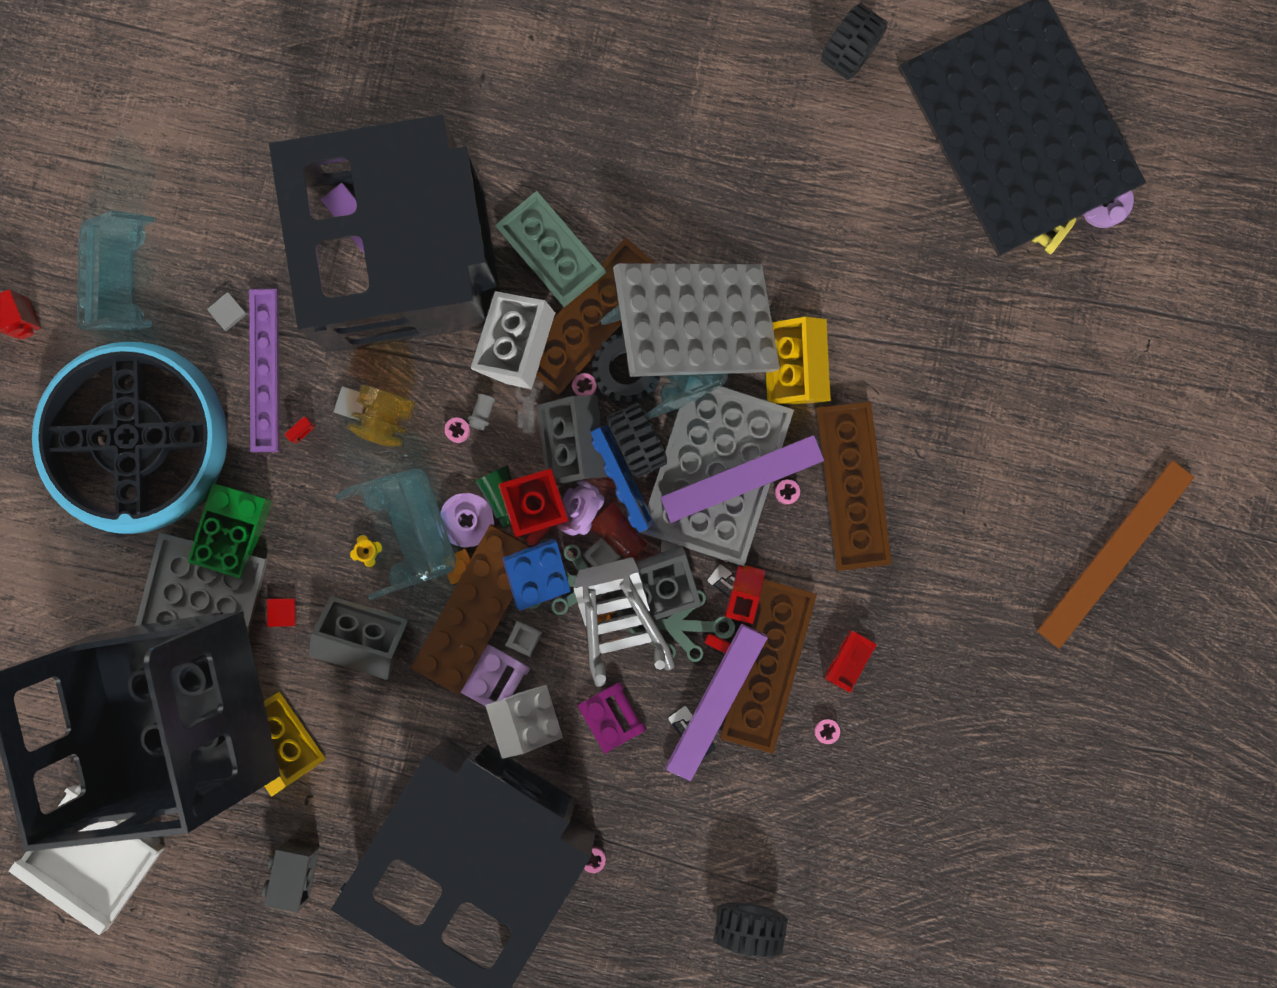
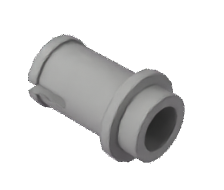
M478 394L472 416H468V420H470L468 425L484 430L485 426L489 425L487 420L495 399L484 394Z

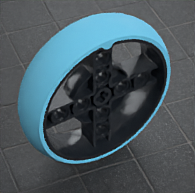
M143 342L111 343L79 355L63 367L49 383L39 401L32 429L33 455L37 470L46 489L57 503L72 516L92 527L108 532L122 534L145 533L166 527L182 519L207 497L212 483H216L225 461L227 424L223 407L214 388L203 373L186 358L174 351L154 344ZM145 364L163 369L179 379L187 387L197 403L202 421L168 422L161 409L154 403L146 400ZM112 367L113 401L98 410L90 425L61 426L64 412L76 391L96 373ZM132 376L134 384L130 389L126 390L125 380ZM133 403L134 413L127 417L125 415V408ZM188 428L191 434L190 439L183 443L180 439V434L184 429ZM157 430H161L163 438L159 443L155 444L153 434ZM102 432H106L108 437L104 445H100L98 442V437ZM78 433L80 441L76 446H73L71 444V437L73 434ZM131 433L134 434V439L126 441V436H129ZM202 449L196 470L184 488L169 501L148 510L147 475L162 465L170 450ZM91 452L96 462L105 471L114 475L115 511L95 505L74 487L65 472L61 453ZM130 458H134L136 466L133 471L128 472L126 463ZM133 485L136 488V495L130 500L127 497V489Z

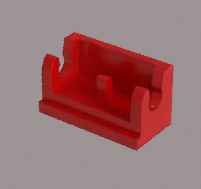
M849 630L823 678L851 693L877 645L858 633Z

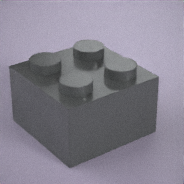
M287 841L278 847L276 852L271 853L268 862V869H272L270 880L265 881L262 891V897H266L264 906L298 913L309 902L319 847Z

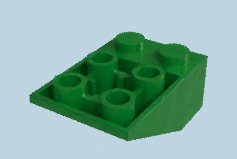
M212 483L187 562L241 579L264 528L272 500Z

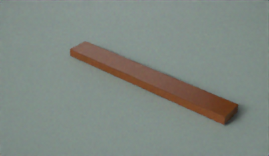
M1170 461L1036 632L1060 649L1195 477L1175 461Z

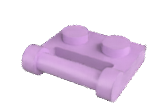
M487 644L461 693L485 706L495 702L490 696L508 665L514 668V671L498 700L513 695L522 677L527 675L531 668L494 646Z

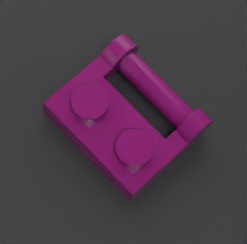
M621 681L577 705L604 754L647 730L644 722L641 723L622 691L624 687ZM612 695L631 729L625 732L606 701Z

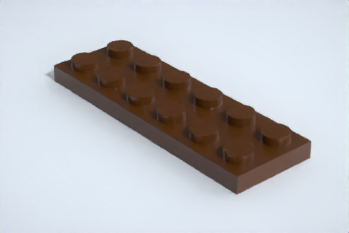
M626 237L601 264L606 273L566 307H563L553 319L536 377L558 396L566 390L574 378L594 358L601 344L604 341L607 342L622 325L613 267L618 263L656 264Z
M871 401L816 408L820 448L824 459L822 464L836 571L892 565Z
M492 524L489 525L411 669L458 695L461 693L513 599L502 558L532 546Z
M763 580L758 607L750 628L765 634L768 638L725 717L720 735L721 740L774 754L817 596L816 593Z

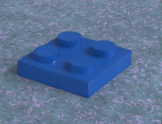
M554 539L502 558L515 605L519 611L571 592L558 544Z

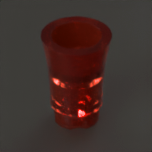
M614 500L602 509L592 521L590 530L600 536L624 559L634 558L647 545L640 537L641 534L630 524Z

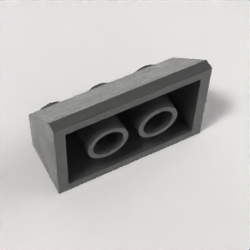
M597 395L571 396L537 405L545 470L552 469L556 485L608 477L603 466L605 461L601 453L594 449L591 441L593 438L591 432L601 427Z
M682 546L635 561L650 607L648 612L653 621L701 606ZM622 589L611 591L610 595L613 599L625 596V593ZM633 607L616 610L618 617L636 613Z
M330 596L311 634L309 656L388 680L397 660L408 620Z

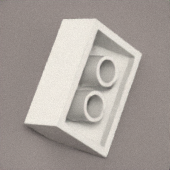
M495 291L471 369L505 384L532 389L555 315L553 309L545 300Z

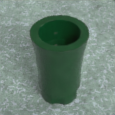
M508 465L474 481L490 505L496 519L499 518L503 528L511 525L498 484L512 480Z

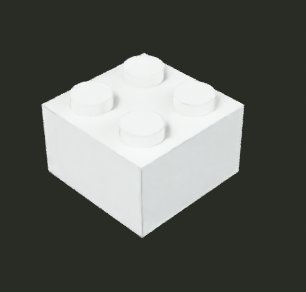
M547 685L525 690L485 705L502 759L527 753L563 738Z

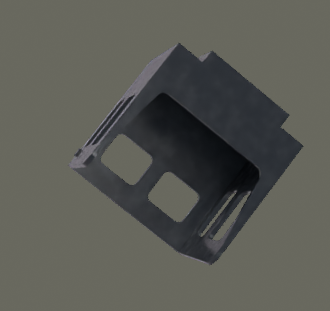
M443 114L269 143L297 328L300 332L327 351H345L484 328L487 318L484 295L493 294L495 291L500 292L484 189L467 146L457 147ZM348 160L351 170L326 173L320 165ZM341 183L343 185H354L357 204L354 213L319 220L311 216L307 187L340 185ZM352 236L360 237L363 242L369 279L368 289L363 293L333 298L326 297L322 289L317 257L318 244L327 240ZM398 317H405V318H402V319H396V320H390V321H384V322H378V323H372V324H366V325H360V326H354V327H348V328H338V327L349 326V325H355V324H361V323H368V322H374V321H380V320H386V319H392V318H398ZM395 329V330H392V331H389V332H385V333H382V334H379V335H376V336L368 337V338H361V339H351V338H349V336H355V335H361V334H367V333H373V332H379V331H385V330Z
M243 611L223 614V612L90 635L0 670V754L24 852L186 834L281 776ZM52 677L56 682L66 723V732L63 736L28 751L25 747L14 696L17 691ZM71 755L75 761L81 792L79 796L44 814L40 809L34 784V775L37 771ZM175 813L179 815L178 820L147 823L161 815ZM127 819L110 828L80 831L95 823Z
M446 738L424 757L350 879L342 885L338 892L340 895L330 910L454 988H513L512 985L590 860L596 830L572 816L576 798L510 757L502 759L500 751L483 741L470 753ZM394 860H402L440 884L442 888L440 898L423 924L415 925L376 901L373 896L374 889L390 863ZM463 903L474 905L506 925L511 931L510 939L494 965L489 968L481 967L446 945L442 940L444 930L458 907Z

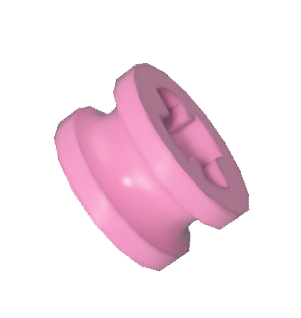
M582 373L574 378L572 388L577 396H589L596 393L597 385L593 376ZM586 379L590 380L589 386H592V389L580 393L578 391L580 387L577 386V383L579 381L584 382Z
M452 418L445 425V435L449 440L461 443L469 437L470 427L462 418ZM456 423H462L461 428L465 430L462 436L458 434V438L453 437L454 433L450 428L452 425L457 426Z
M793 480L781 481L775 488L777 500L782 504L794 503L800 496L799 485ZM785 484L791 485L790 489L794 488L795 494L790 496V500L784 499L785 495H780V490L785 488Z
M822 720L815 727V736L821 743L832 744L840 736V727L833 720ZM824 724H829V727L833 726L835 732L831 734L832 738L826 740V736L822 738L820 735V731L824 730Z
M593 846V854L595 856L600 855L601 860H598L599 865L595 867L592 863L586 864L584 869L589 873L601 871L606 862L604 851L597 846Z

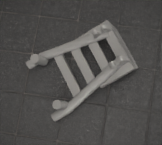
M633 557L579 570L573 589L585 627L587 626L589 665L595 685L599 687L606 683V664L600 661V654L653 642L656 646L654 649L655 668L659 670L663 668L665 670L673 669L675 665L670 649L648 612L650 607ZM619 589H622L625 593V596L596 602V595ZM629 607H633L636 612L597 622V615ZM642 624L646 631L599 642L598 635Z

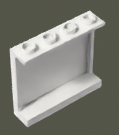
M73 785L66 788L64 792L67 794L59 806L79 796L81 786ZM127 819L95 823L80 831L110 828ZM158 837L28 851L22 859L14 862L9 872L100 935L109 929L165 847L160 844Z

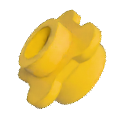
M361 535L357 538V544L354 550L350 552V557L353 560L364 562L366 567H372L376 563L375 558L377 554L382 551V545L379 542L368 540V537L365 535ZM366 548L369 550L367 554L364 553Z

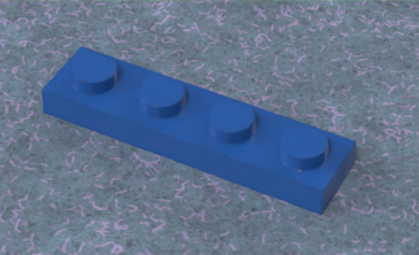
M606 425L592 431L593 438L591 441L593 447L598 453H601L605 461L603 464L605 472L610 478H613L617 486L615 489L617 497L622 503H625L629 511L627 516L630 524L637 528L639 533L655 525V522L609 426Z

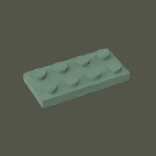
M538 191L534 192L495 225L563 307H566L606 273L605 269Z

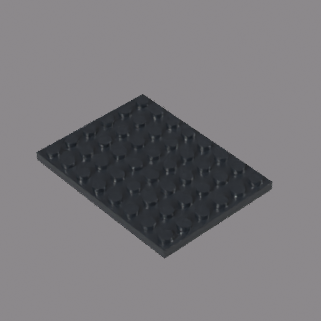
M1030 0L899 66L902 76L998 257L1146 183L1049 0Z

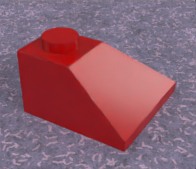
M551 468L498 484L515 538L568 521Z

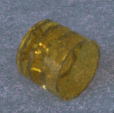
M361 384L356 402L365 407L366 411L365 413L352 412V417L362 420L361 426L348 422L346 429L369 442L385 447L397 446L402 448L404 441L392 437L394 432L406 435L407 430L397 425L398 419L411 420L417 403Z

